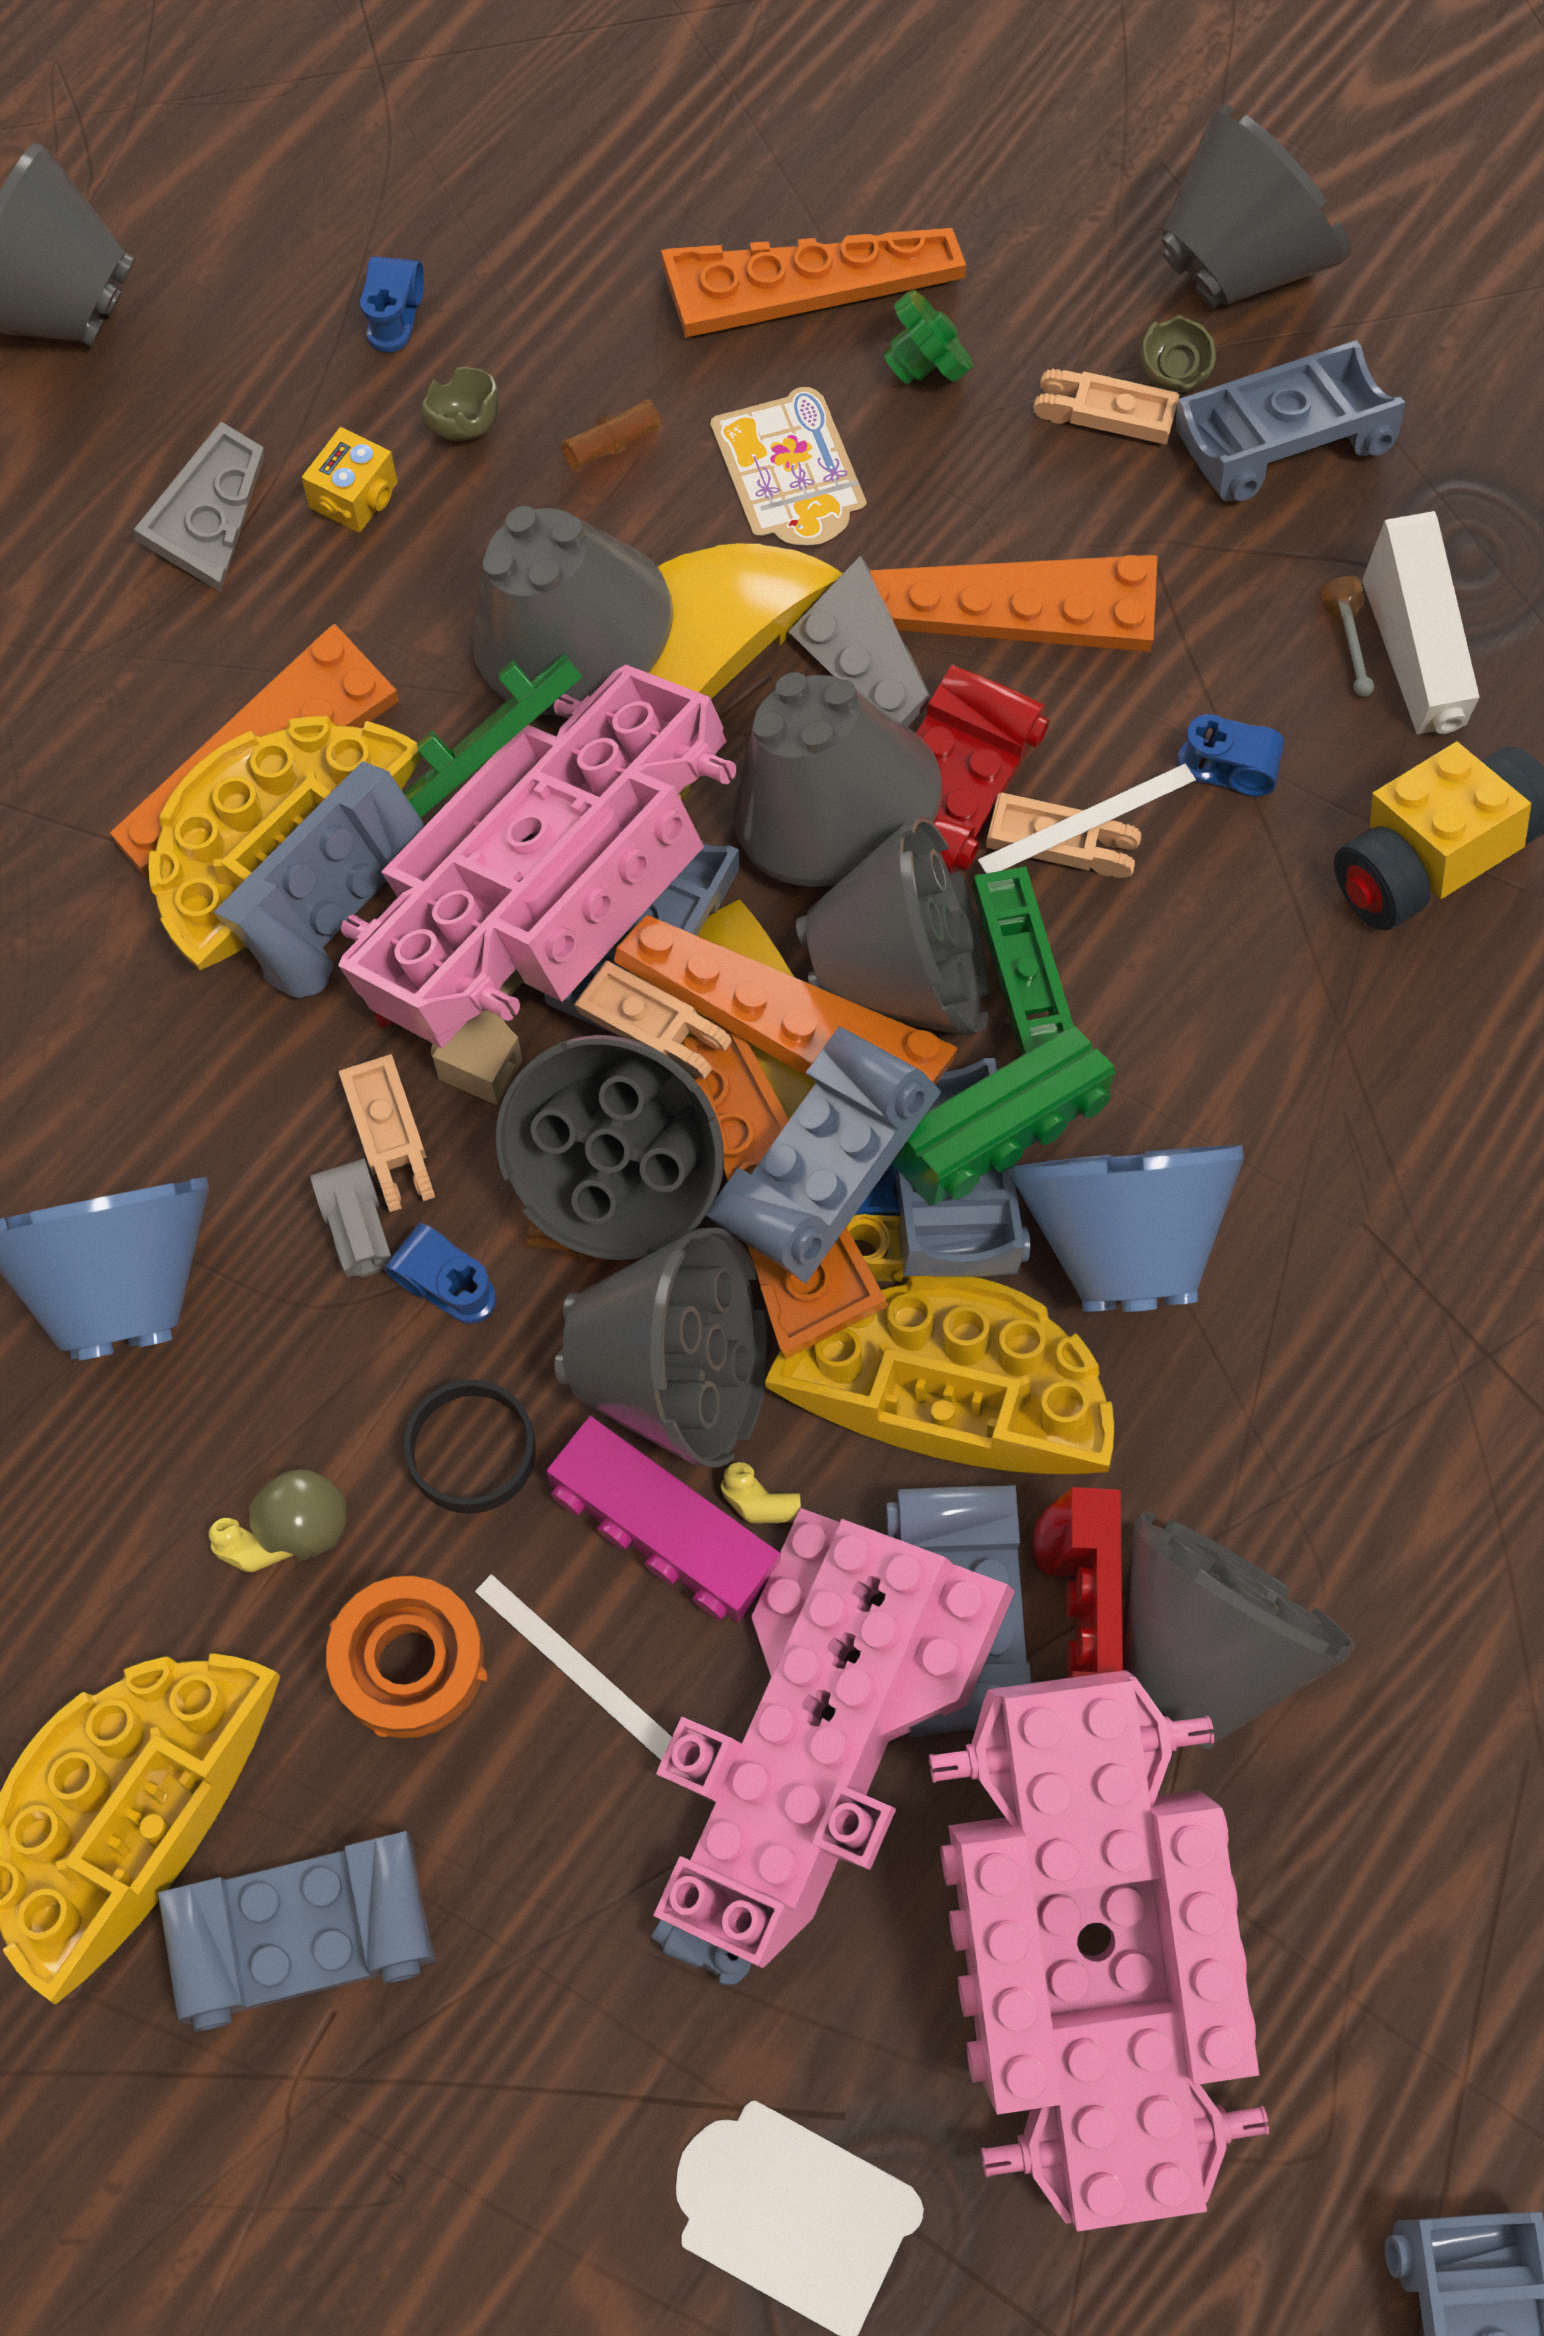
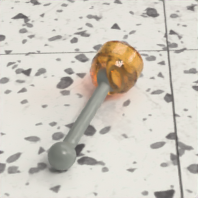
M1342 576L1325 583L1320 589L1326 612L1330 616L1344 622L1356 675L1353 690L1356 695L1367 697L1374 690V682L1366 675L1353 619L1363 607L1364 591L1359 577Z

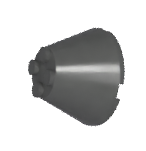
M1225 104L1220 105L1208 120L1162 230L1163 238L1161 239L1166 247L1162 252L1164 259L1178 274L1181 275L1186 270L1198 283L1194 287L1196 293L1211 309H1214L1220 303L1228 305L1338 266L1351 254L1349 239L1342 224L1338 221L1331 227L1320 210L1327 200L1303 168L1273 136L1248 115H1245L1239 122L1228 116L1234 109L1232 106Z
M34 142L18 160L0 190V334L77 341L92 347L104 324V320L98 317L101 313L108 317L113 313L122 294V290L114 285L116 281L121 284L125 282L134 264L135 257L126 253L48 148Z
M520 506L509 512L505 524L494 534L485 553L472 636L474 658L487 685L499 698L507 702L513 695L499 680L497 673L514 660L532 680L564 652L582 675V678L564 694L583 701L587 696H591L616 669L624 665L632 666L647 673L652 669L664 651L669 639L673 621L672 599L665 579L658 567L639 550L565 511L553 508L534 510L529 506ZM555 702L544 710L541 715H557L554 711Z
M792 672L784 675L776 682L775 691L762 702L756 712L734 804L733 822L735 833L748 859L767 875L782 882L800 886H835L908 820L923 816L932 822L935 821L942 801V776L937 759L928 744L920 736L859 692L851 681L833 676H805L799 672Z
M921 816L904 823L809 909L807 916L797 918L796 929L801 945L805 950L809 949L814 969L809 972V984L905 1025L961 1035H973L985 1029L989 1018L987 1011L979 1013V997L990 994L984 948L973 905L961 871L950 874L940 853L941 851L948 850L949 846L931 820Z
M593 1035L566 1040L550 1047L530 1061L516 1076L503 1098L496 1126L498 1161L504 1180H510L515 1192L525 1205L522 1211L541 1231L553 1240L579 1253L612 1260L646 1257L653 1251H657L692 1232L708 1213L720 1188L724 1168V1146L721 1129L710 1101L695 1081V1078L678 1063L660 1051L638 1041L616 1036Z
M696 1229L581 1293L569 1294L565 1299L563 1307L565 1319L563 1349L558 1352L555 1359V1374L559 1383L570 1385L574 1395L582 1403L693 1465L699 1467H720L731 1462L735 1457L734 1453L729 1452L738 1440H749L754 1430L764 1397L768 1368L766 1307L755 1308L749 1280H756L758 1275L746 1248L737 1237L725 1229Z
M1143 1511L1139 1514L1133 1527L1122 1625L1123 1671L1126 1670L1134 1675L1159 1711L1175 1721L1201 1718L1209 1715L1213 1725V1729H1209V1731L1214 1733V1743L1197 1745L1206 1749H1212L1217 1739H1224L1349 1659L1356 1648L1351 1637L1318 1608L1314 1607L1310 1613L1305 1608L1285 1598L1291 1588L1235 1552L1185 1525L1170 1519L1163 1529L1152 1525L1156 1517L1152 1512Z

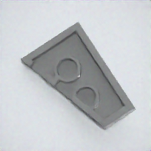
M220 422L134 528L135 540L221 592L264 461V447L225 423Z
M860 556L788 632L834 677L851 681L859 692L907 727L928 706L932 697L892 620L893 617L872 579L873 576L866 562Z

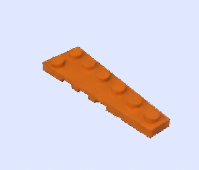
M953 228L889 232L882 235H848L843 239L842 243L822 244L816 242V238L798 239V246L770 248L769 241L750 243V250L722 252V245L661 250L662 267L685 338L964 279L966 272V263Z
M1155 555L870 570L873 576L872 579L893 617L892 620L897 630L1151 652L1154 640L1158 557Z
M333 624L110 832L114 843L146 879L149 877L150 851H156L158 838L162 830L160 814L165 804L182 779L211 752L249 731H253L256 736L260 737L286 729L288 720L295 718L328 716L335 725L362 728L366 721H372L399 702L397 690L338 626Z
M646 915L616 948L614 958L616 964L692 1006L697 1012L810 1079L812 1078L806 1071L839 1026L920 1069L935 1085L952 1064L958 1050L957 1047L938 1039L931 1032L912 1028L649 915Z
M714 1023L730 1035L729 1037L732 1038V1042L724 1052L710 1047L700 1041L695 1035L687 1037L683 1040V1043L692 1052L703 1056L710 1063L709 1065L712 1066V1070L706 1079H699L696 1076L694 1078L710 1101L716 1114L724 1146V1171L729 1181L738 1167L751 1175L786 1126L789 1118L748 1042L723 1026ZM847 1226L806 1284L759 1251L747 1245L759 1278L761 1291L779 1347L786 1359L888 1306L881 1289Z

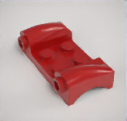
M952 664L929 701L927 715L916 732L933 751L942 776V801L933 823L949 846L948 850L941 851L940 853L950 874L958 872L960 869L967 871L971 866L980 842L977 840L994 812L998 793H1005L1030 748L1034 747L1037 749L1041 744L1050 723V719L1044 717L1045 704L1012 688Z
M1072 1487L1049 1505L1040 1515L1034 1527L1031 1543L1032 1555L1036 1565L1044 1573L1054 1576L1075 1577V1581H1068L1066 1589L1067 1617L1075 1618L1076 1641L1069 1640L1067 1644V1678L1123 1671L1121 1490Z

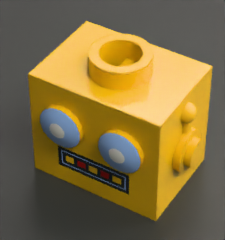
M342 427L337 430L301 477L310 509L358 533L363 530L376 511H381L386 507L391 498L392 490L398 483L392 452Z

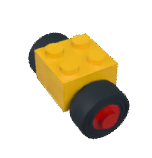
M1456 741L1373 792L1370 829L1344 844L1334 857L1336 879L1349 905L1370 926L1384 931L1393 929L1408 918L1421 912L1427 906L1430 900V891L1438 898L1443 899L1518 852L1537 837L1544 834V767L1530 753L1514 746L1501 748L1480 761Z

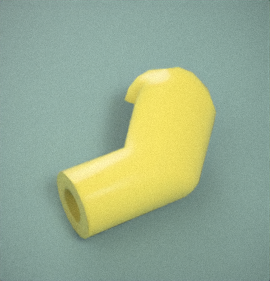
M733 1463L725 1469L724 1479L721 1482L724 1499L745 1521L753 1524L794 1523L801 1508L800 1493L769 1494L754 1477V1469L746 1463Z
M232 1518L219 1519L209 1530L211 1550L217 1558L245 1572H256L294 1556L283 1551L267 1552L262 1548L253 1533L239 1527L238 1521Z

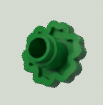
M913 289L908 291L894 304L896 314L906 328L890 341L891 347L884 353V357L894 373L904 383L909 385L915 379L921 381L936 367L945 377L955 383L974 367L969 353L959 342V333L954 324L942 311H935L925 297Z

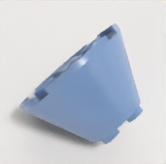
M1242 1145L1208 1146L1145 1151V1154L1117 1157L1102 1155L1013 1166L1011 1167L1013 1182L1081 1298L1082 1311L1116 1309V1301H1121L1123 1312L1157 1309L1158 1297L1164 1298L1165 1305L1188 1304L1199 1301L1198 1287L1245 1157Z
M207 1177L7 1217L9 1229H7L5 1218H0V1273L60 1351L69 1350L71 1359L78 1358L79 1361L114 1353L112 1342L128 1339L129 1346L137 1345V1347L173 1340L170 1328L178 1326L209 1191Z

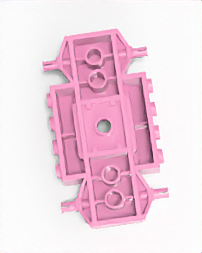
M624 665L616 669L591 696H587L583 701L574 699L567 694H563L560 697L561 700L557 699L555 701V713L558 716L568 718L560 727L557 737L527 725L498 750L381 871L398 898L378 919L374 918L370 923L356 915H349L347 917L349 922L346 920L342 922V934L356 942L342 955L338 966L357 994L362 996L368 1007L372 1011L443 1049L468 1020L480 1015L483 1011L488 1010L506 1021L513 1019L510 1012L515 1015L518 1014L520 1009L519 1000L500 991L502 984L516 969L524 983L563 1002L704 848L680 799L679 793L685 786L693 783L700 776L710 777L726 785L730 783L729 778L733 780L736 774L734 762L715 756L727 741L723 734L724 727L709 696L632 666Z
M1126 1670L988 1689L972 1744L965 1745L966 1751L929 1755L933 1783L963 1777L978 1779L1005 1817L949 1825L951 1845L940 1847L946 1886L956 1885L960 1910L949 1911V1921L955 1951L965 1950L968 1975L958 1977V1989L963 2016H974L977 2041L966 2043L972 2082H983V2086L996 2114L1030 2110L1024 2135H1018L1019 2143L981 2148L984 2174L987 2178L992 2175L1023 2171L1024 2174L1031 2173L1066 2224L1073 2223L1076 2231L1207 2212L1206 2202L1209 2200L1227 2149L1226 2144L1231 2143V2139L1269 2135V2126L1266 2124L1268 2118L1263 2106L1226 2112L1222 2105H1214L1200 2085L1259 2075L1255 2047L1256 2028L1249 2004L1246 1983L1247 1964L1239 1933L1236 1911L1238 1900L1230 1868L1227 1847L1229 1838L1225 1814L1221 1806L1200 1790L1157 1796L1172 1751H1176L1177 1747L1214 1743V1733L1209 1731V1729H1213L1212 1721L1209 1715L1180 1721H1172L1168 1716L1164 1717L1137 1678ZM1102 1923L1109 1927L1111 1933V1940L1107 1949L1095 1956L1081 1953L1077 1946L1080 1931L1088 1924Z

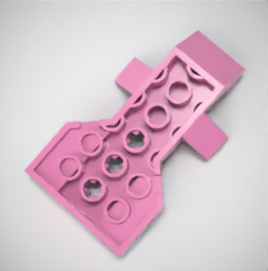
M803 1508L799 1509L781 1549V1560L769 1576L751 1616L771 1679L742 1744L731 1737L681 1716L656 1772V1775L714 1802L715 1806L691 1860L679 1856L653 1916L761 1968H764L814 1918L838 1859L868 1870L871 1869L896 1811L895 1808L866 1796L889 1741L911 1732V1726L939 1713L946 1716L967 1706L1015 1593L1008 1584L954 1565L944 1556L844 1519L838 1522ZM881 1591L885 1595V1600L881 1606L878 1607L872 1604L870 1607L869 1603L873 1596ZM854 1648L861 1652L855 1664L848 1660L845 1663V1658L851 1650L854 1651ZM831 1705L836 1709L831 1721L828 1722L823 1718L820 1720L821 1713L825 1707Z

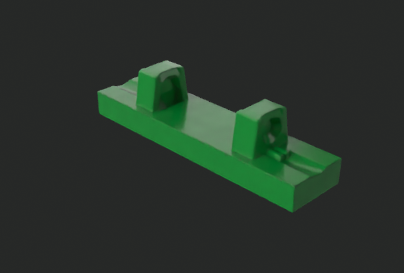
M564 652L532 680L514 660L508 663L497 675L513 696L452 750L447 747L434 731L428 733L417 743L418 751L432 767L404 791V794L420 818L582 678L578 668Z
M1026 866L974 875L971 885L1020 1056L1067 1028L1074 1026ZM1049 1011L1048 1015L1043 1018L1027 1020L1026 1015Z

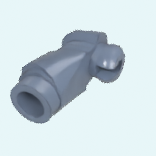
M661 1919L650 1936L661 1944V1947L664 1949L663 1954L695 1968L702 1967L710 1972L712 1971L714 1975H718L717 1983L720 1985L736 1984L749 1973L751 1962Z

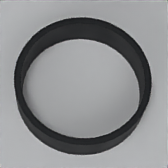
M460 1380L434 1390L418 1404L406 1426L404 1454L407 1466L416 1485L429 1500L453 1512L473 1514L486 1512L505 1504L523 1488L534 1466L536 1443L529 1416L515 1396L504 1388L487 1381ZM481 1396L499 1401L509 1407L519 1417L526 1429V1451L515 1475L498 1490L476 1498L448 1496L427 1484L416 1469L414 1456L416 1439L426 1419L440 1406L457 1398Z

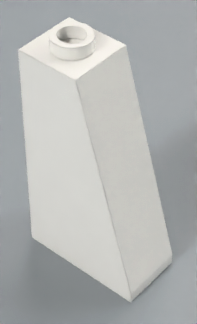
M1435 511L1385 520L1362 583L1416 734L1434 731L1440 734L1450 733L1467 725L1480 697L1439 522Z

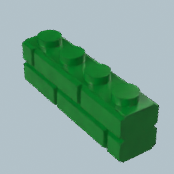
M1076 1026L1069 1027L927 1112L892 1161V1165L908 1182L911 1181L913 1183V1188L929 1206L936 1205L948 1196H951L954 1200L961 1199L975 1188L980 1177L994 1168L998 1172L1010 1169L1019 1161L1026 1148L1038 1141L1042 1145L1052 1143L1065 1131L1068 1122L1081 1114L1086 1119H1089L1101 1112L1111 1098L1109 1092L1116 1073L1114 1065L1098 1049L1094 1050L1092 1048V1043Z

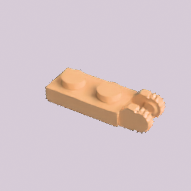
M1052 368V370H1047L1042 375L1040 388L1046 393L1037 396L1033 406L1036 416H1039L1040 419L1050 420L1057 424L1070 421V423L1167 445L1179 399L1177 392L1084 371L1083 374L1066 370H1054Z
M1002 792L1001 794L998 793L986 848L1000 850L1084 810ZM1109 820L1031 858L1089 871L1091 867L1099 875L1114 876L1121 879L1127 878L1133 874L1135 860L1122 852L1117 853L1113 850L1095 847L1098 839L1107 847L1133 850L1140 844L1141 832L1138 831V828L1129 824L1125 825L1122 822Z
M605 961L574 1004L579 1014L622 1038L638 1041L660 1051L678 1063L686 1072L703 1080L706 1079L712 1070V1066L709 1065L710 1063L703 1056L681 1045L687 1034L691 1032L700 1041L723 1052L732 1042V1038L729 1037L730 1035L726 1031L698 1015L692 1006L609 961Z
M392 1054L340 1070L339 1075L373 1175L377 1174L389 1212L401 1209L400 1202L402 1200L397 1184L393 1182L389 1170L411 1163L414 1172L413 1181L417 1193L422 1196L423 1201L435 1198L423 1161L426 1158V1154Z

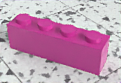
M589 1416L546 1470L550 1486L554 1489L550 1495L560 1506L575 1516H579L582 1511L592 1516L601 1523L597 1530L604 1538L623 1551L631 1545L648 1558L644 1563L645 1566L655 1576L671 1586L679 1580L696 1593L692 1598L694 1603L716 1620L721 1621L726 1615L738 1624L764 1590L769 1576L781 1560L780 1552L592 1416Z

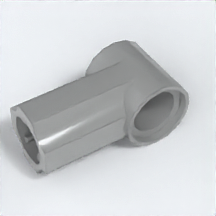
M365 1158L310 1175L325 1223L330 1224L335 1248L346 1277H365L381 1272L392 1257L376 1209L380 1207Z

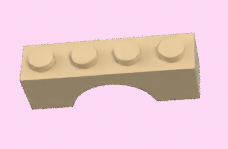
M517 969L506 979L500 989L501 992L509 996L524 983ZM488 1010L468 1020L443 1049L435 1044H432L431 1056L433 1057L439 1080L495 1105H498L523 1061L518 1036L501 1017Z

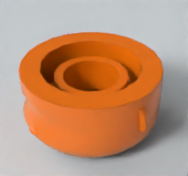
M399 1576L375 1582L355 1594L341 1609L337 1618L329 1624L331 1631L326 1645V1667L331 1685L348 1711L361 1724L372 1729L377 1736L414 1738L440 1731L456 1720L470 1705L480 1687L481 1681L487 1682V1671L484 1668V1645L475 1619L465 1603L453 1591L431 1579L416 1576ZM412 1632L420 1633L431 1639L434 1643L435 1657L434 1663L427 1675L417 1682L406 1685L395 1684L382 1677L379 1662L381 1653L388 1643L400 1635Z

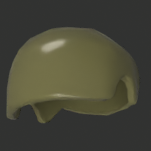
M1181 315L1161 323L1153 322L1149 326L1140 348L1142 370L1151 385L1156 388L1177 392V394L1189 392L1205 383L1209 379L1217 359L1214 339L1205 327L1200 323L1185 319Z
M459 367L454 370L453 377L448 384L440 385L436 380H433L426 398L421 403L422 415L426 425L433 432L450 441L464 442L484 435L492 428L498 415V388L494 377L482 369Z
M303 1469L287 1471L257 1491L249 1505L250 1528L262 1548L267 1552L283 1551L295 1555L298 1561L307 1560L310 1557H316L336 1547L346 1529V1501L341 1490L335 1487L334 1482L323 1475Z

